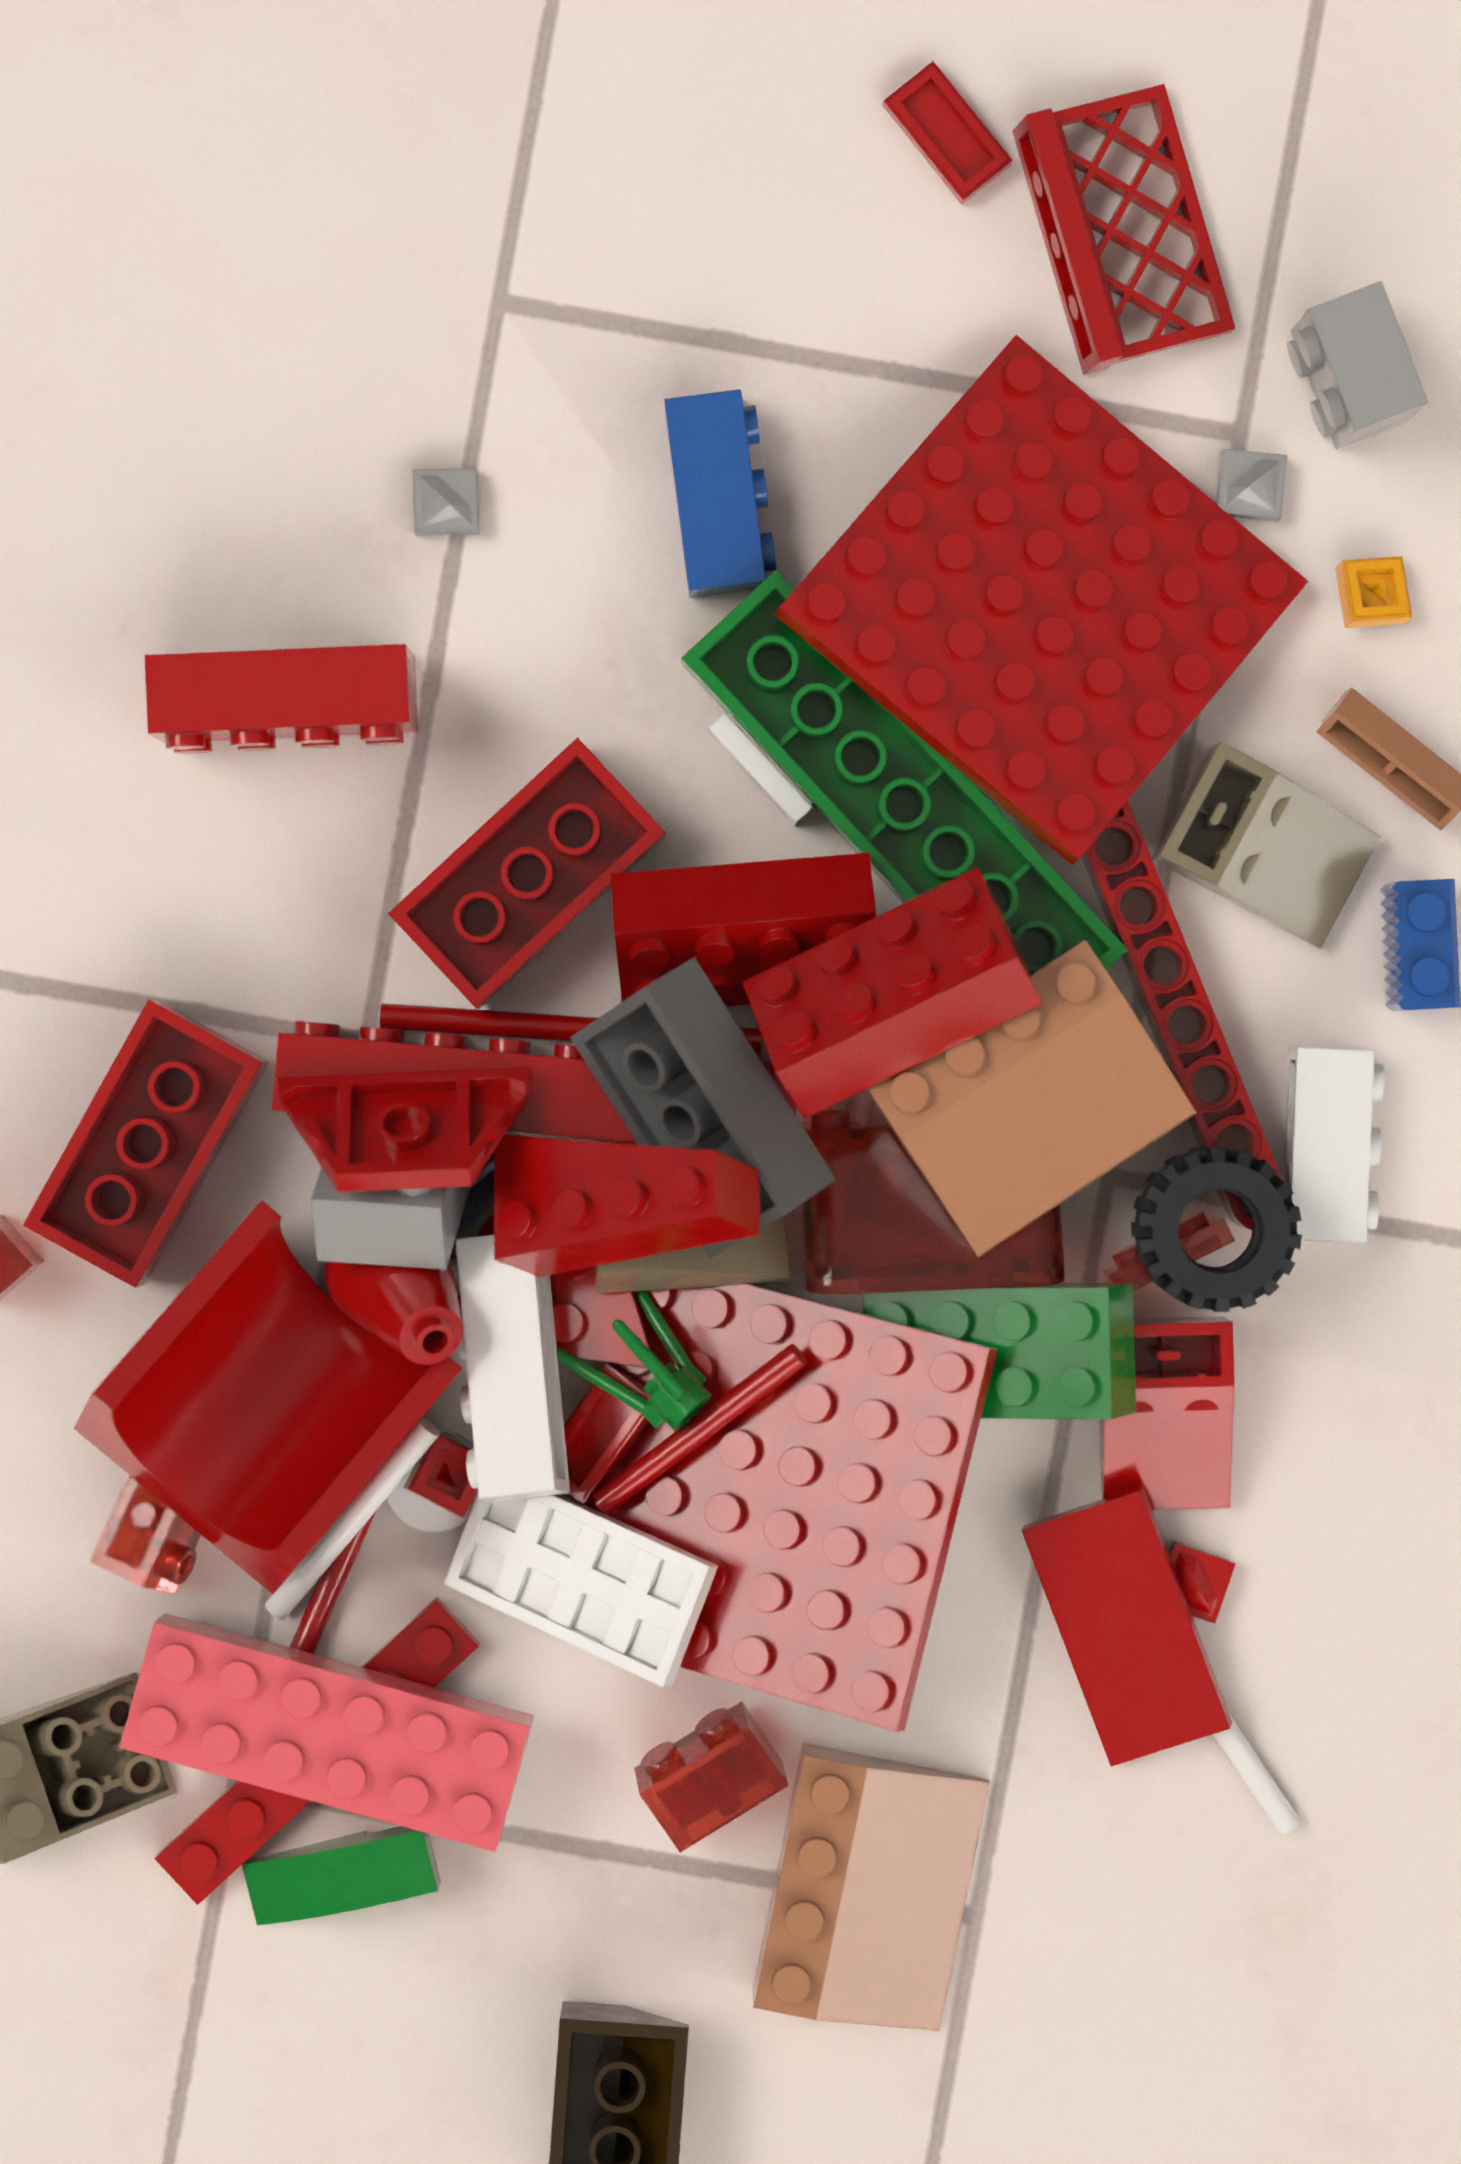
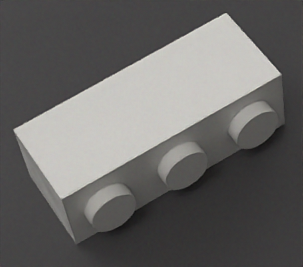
M1289 1048L1283 1181L1288 1183L1294 1193L1291 1195L1293 1204L1300 1209L1302 1221L1297 1222V1233L1302 1235V1241L1367 1243V1229L1376 1230L1379 1197L1377 1191H1369L1370 1166H1378L1380 1163L1382 1137L1380 1128L1372 1127L1373 1102H1381L1383 1098L1384 1067L1383 1064H1374L1375 1051Z

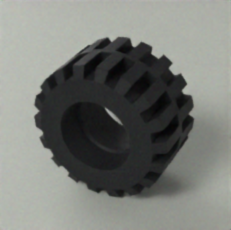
M1216 1146L1213 1148L1198 1147L1188 1149L1189 1152L1180 1156L1174 1155L1164 1161L1165 1166L1157 1173L1152 1172L1144 1182L1147 1186L1142 1195H1137L1133 1206L1136 1209L1135 1222H1131V1236L1135 1238L1137 1249H1134L1139 1263L1148 1272L1147 1276L1155 1285L1184 1304L1200 1310L1202 1308L1210 1309L1214 1312H1230V1308L1239 1306L1245 1309L1257 1304L1255 1299L1263 1294L1270 1296L1280 1287L1277 1281L1284 1273L1289 1275L1295 1262L1291 1261L1295 1248L1300 1249L1302 1235L1297 1233V1222L1302 1221L1300 1209L1293 1204L1291 1195L1294 1193L1288 1183L1281 1180L1275 1173L1276 1170L1268 1163L1253 1157L1251 1154L1231 1148ZM1210 1190H1224L1238 1196L1247 1205L1252 1219V1234L1246 1249L1236 1260L1220 1267H1209L1195 1262L1184 1251L1179 1239V1223L1184 1209L1197 1195Z

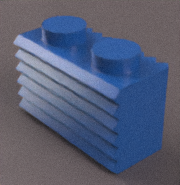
M1455 879L1397 881L1385 884L1380 892L1386 898L1380 904L1386 909L1381 917L1387 922L1382 930L1388 935L1382 941L1388 947L1383 955L1389 960L1384 966L1389 972L1384 980L1390 985L1385 993L1391 998L1386 1003V1006L1391 1011L1461 1007Z

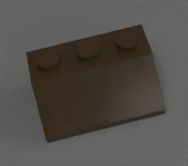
M562 2001L549 2164H679L689 2025L624 2005Z

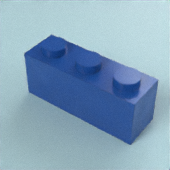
M741 389L664 399L689 598L756 589L766 579V571L776 570L772 532H759L756 509L768 507L764 469L751 470L748 445L760 443L756 406H743Z

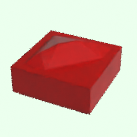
M440 1433L439 1437L414 1465L403 1489L458 1517L464 1518L478 1488L473 1489L470 1486L467 1476L466 1456L468 1450L471 1449Z
M1173 1540L1169 1556L1191 1614L1194 1617L1215 1624L1236 1563Z

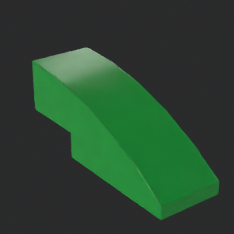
M403 1826L370 1834L362 1831L251 1859L242 1864L257 1926L327 1916L437 1892L441 1883L429 1834Z

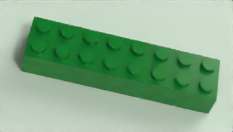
M777 570L681 657L682 666L727 714H731L812 802V806L856 853L869 852L871 870L902 903L978 867L1005 916L1030 976L1084 940H1086L1106 970L1128 950L967 776L775 615L781 604L794 591V588Z

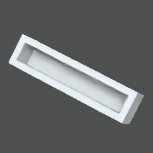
M494 1235L456 1239L457 1257H451L450 1261L454 1273L457 1296L460 1295L463 1319V1336L457 1348V1353L461 1360L466 1359L468 1385H463L461 1388V1410L465 1422L472 1424L474 1449L468 1450L466 1456V1469L470 1486L473 1489L478 1488L479 1499L494 1502L570 1493L550 1275L538 1277L494 1260Z

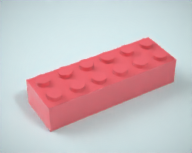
M164 1613L153 1624L119 1748L496 1852L534 1715Z

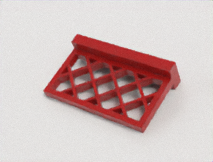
M1165 84L1052 112V109L1049 108L1027 114L1012 130L1083 375L1105 370L1112 364L1228 334L1235 330V324ZM1151 104L1158 132L1149 147L1122 131L1119 127L1128 110ZM1117 113L1112 123L1101 118ZM1083 122L1104 135L1091 162L1069 150L1063 131L1064 126ZM1112 140L1143 158L1129 185L1098 167ZM1162 143L1166 156L1157 152ZM1150 164L1170 174L1173 178L1176 193L1168 208L1137 190ZM1075 169L1084 174L1080 182H1078ZM1091 179L1122 196L1109 223L1086 210L1082 195ZM1130 202L1161 219L1147 246L1116 229ZM1179 205H1181L1184 218L1175 213ZM1168 225L1186 234L1191 239L1194 253L1185 269L1155 252ZM1093 230L1102 235L1098 244H1096ZM1109 240L1140 257L1126 285L1104 271L1100 257ZM1148 263L1178 280L1165 308L1134 290ZM1197 266L1199 267L1202 279L1193 274ZM1186 286L1208 298L1214 318L1213 322L1194 326L1172 313ZM1110 291L1120 296L1115 306ZM1130 302L1157 318L1158 321L1148 339L1126 345L1118 318L1126 303ZM1166 324L1177 330L1176 332L1161 335Z

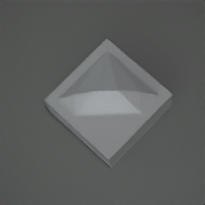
M1223 449L1220 458L1216 504L1232 517L1279 521L1282 513L1287 455Z
M477 468L412 470L415 536L479 534Z

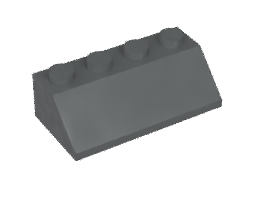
M695 957L650 983L570 1037L638 1145L714 1150L759 1170L760 1229L791 1212L837 1180ZM745 1238L704 1245L703 1247L709 1257L712 1258Z

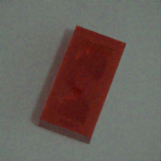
M1200 1211L1180 1220L1179 1239L1181 1246L1194 1261L1235 1241L1225 1219L1222 1217L1214 1216L1207 1220L1204 1212ZM1136 1243L1112 1255L1116 1265L1103 1271L1108 1283H1133V1291L1153 1282L1147 1276L1148 1272L1145 1267L1138 1261L1134 1249H1137Z

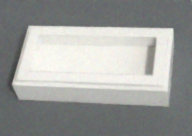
M724 713L708 728V733L794 826L811 811L812 802L730 713L728 715Z

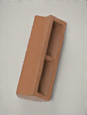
M1350 688L1346 690L1321 721L1322 724L1316 732L1441 831L1461 811V773L1355 689Z

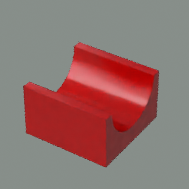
M261 1200L93 1391L73 1429L273 1595L463 1367L451 1357L432 1365L416 1364L344 1315L333 1300L306 1273L291 1253L280 1228L282 1216Z

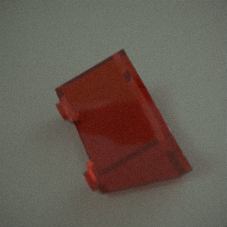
M822 1110L811 1115L810 1122H800L837 1179L801 1204L803 1272L808 1292L825 1295L1037 1287L1064 1282L1065 1258L1061 1204L978 1258L890 1126L863 1127V1124L860 1122L850 1121V1112L846 1110Z

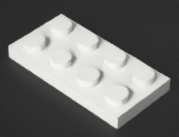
M477 1494L443 1585L656 1685L669 1687L674 1683L718 1565L593 1508L582 1505L562 1494L497 1502L479 1499Z

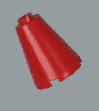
M450 1258L446 1270L326 1261L324 1280L331 1298L338 1309L401 1355L416 1364L432 1365L447 1359L456 1351L462 1340L463 1326Z

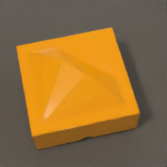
M1402 556L1342 560L1335 567L1345 628L1406 624L1412 618Z

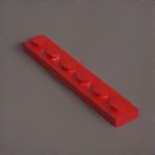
M436 1597L361 1667L435 1688L479 1647L480 1642L446 1605ZM236 1781L169 1842L154 1859L198 1905L311 1801Z

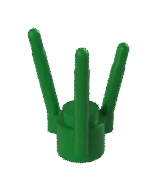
M639 1291L636 1299L678 1369L672 1362L664 1366L621 1319H615L612 1322V1328L654 1375L643 1388L651 1397L649 1400L636 1394L582 1359L575 1357L562 1348H557V1357L560 1363L641 1413L655 1429L664 1421L674 1431L680 1429L703 1408L712 1396L703 1386L708 1379L692 1364L659 1309L656 1308L645 1291Z

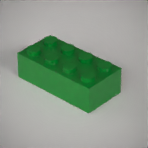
M1133 1283L886 1284L863 1288V1314L997 1349L981 1418L1115 1419L1136 1413Z

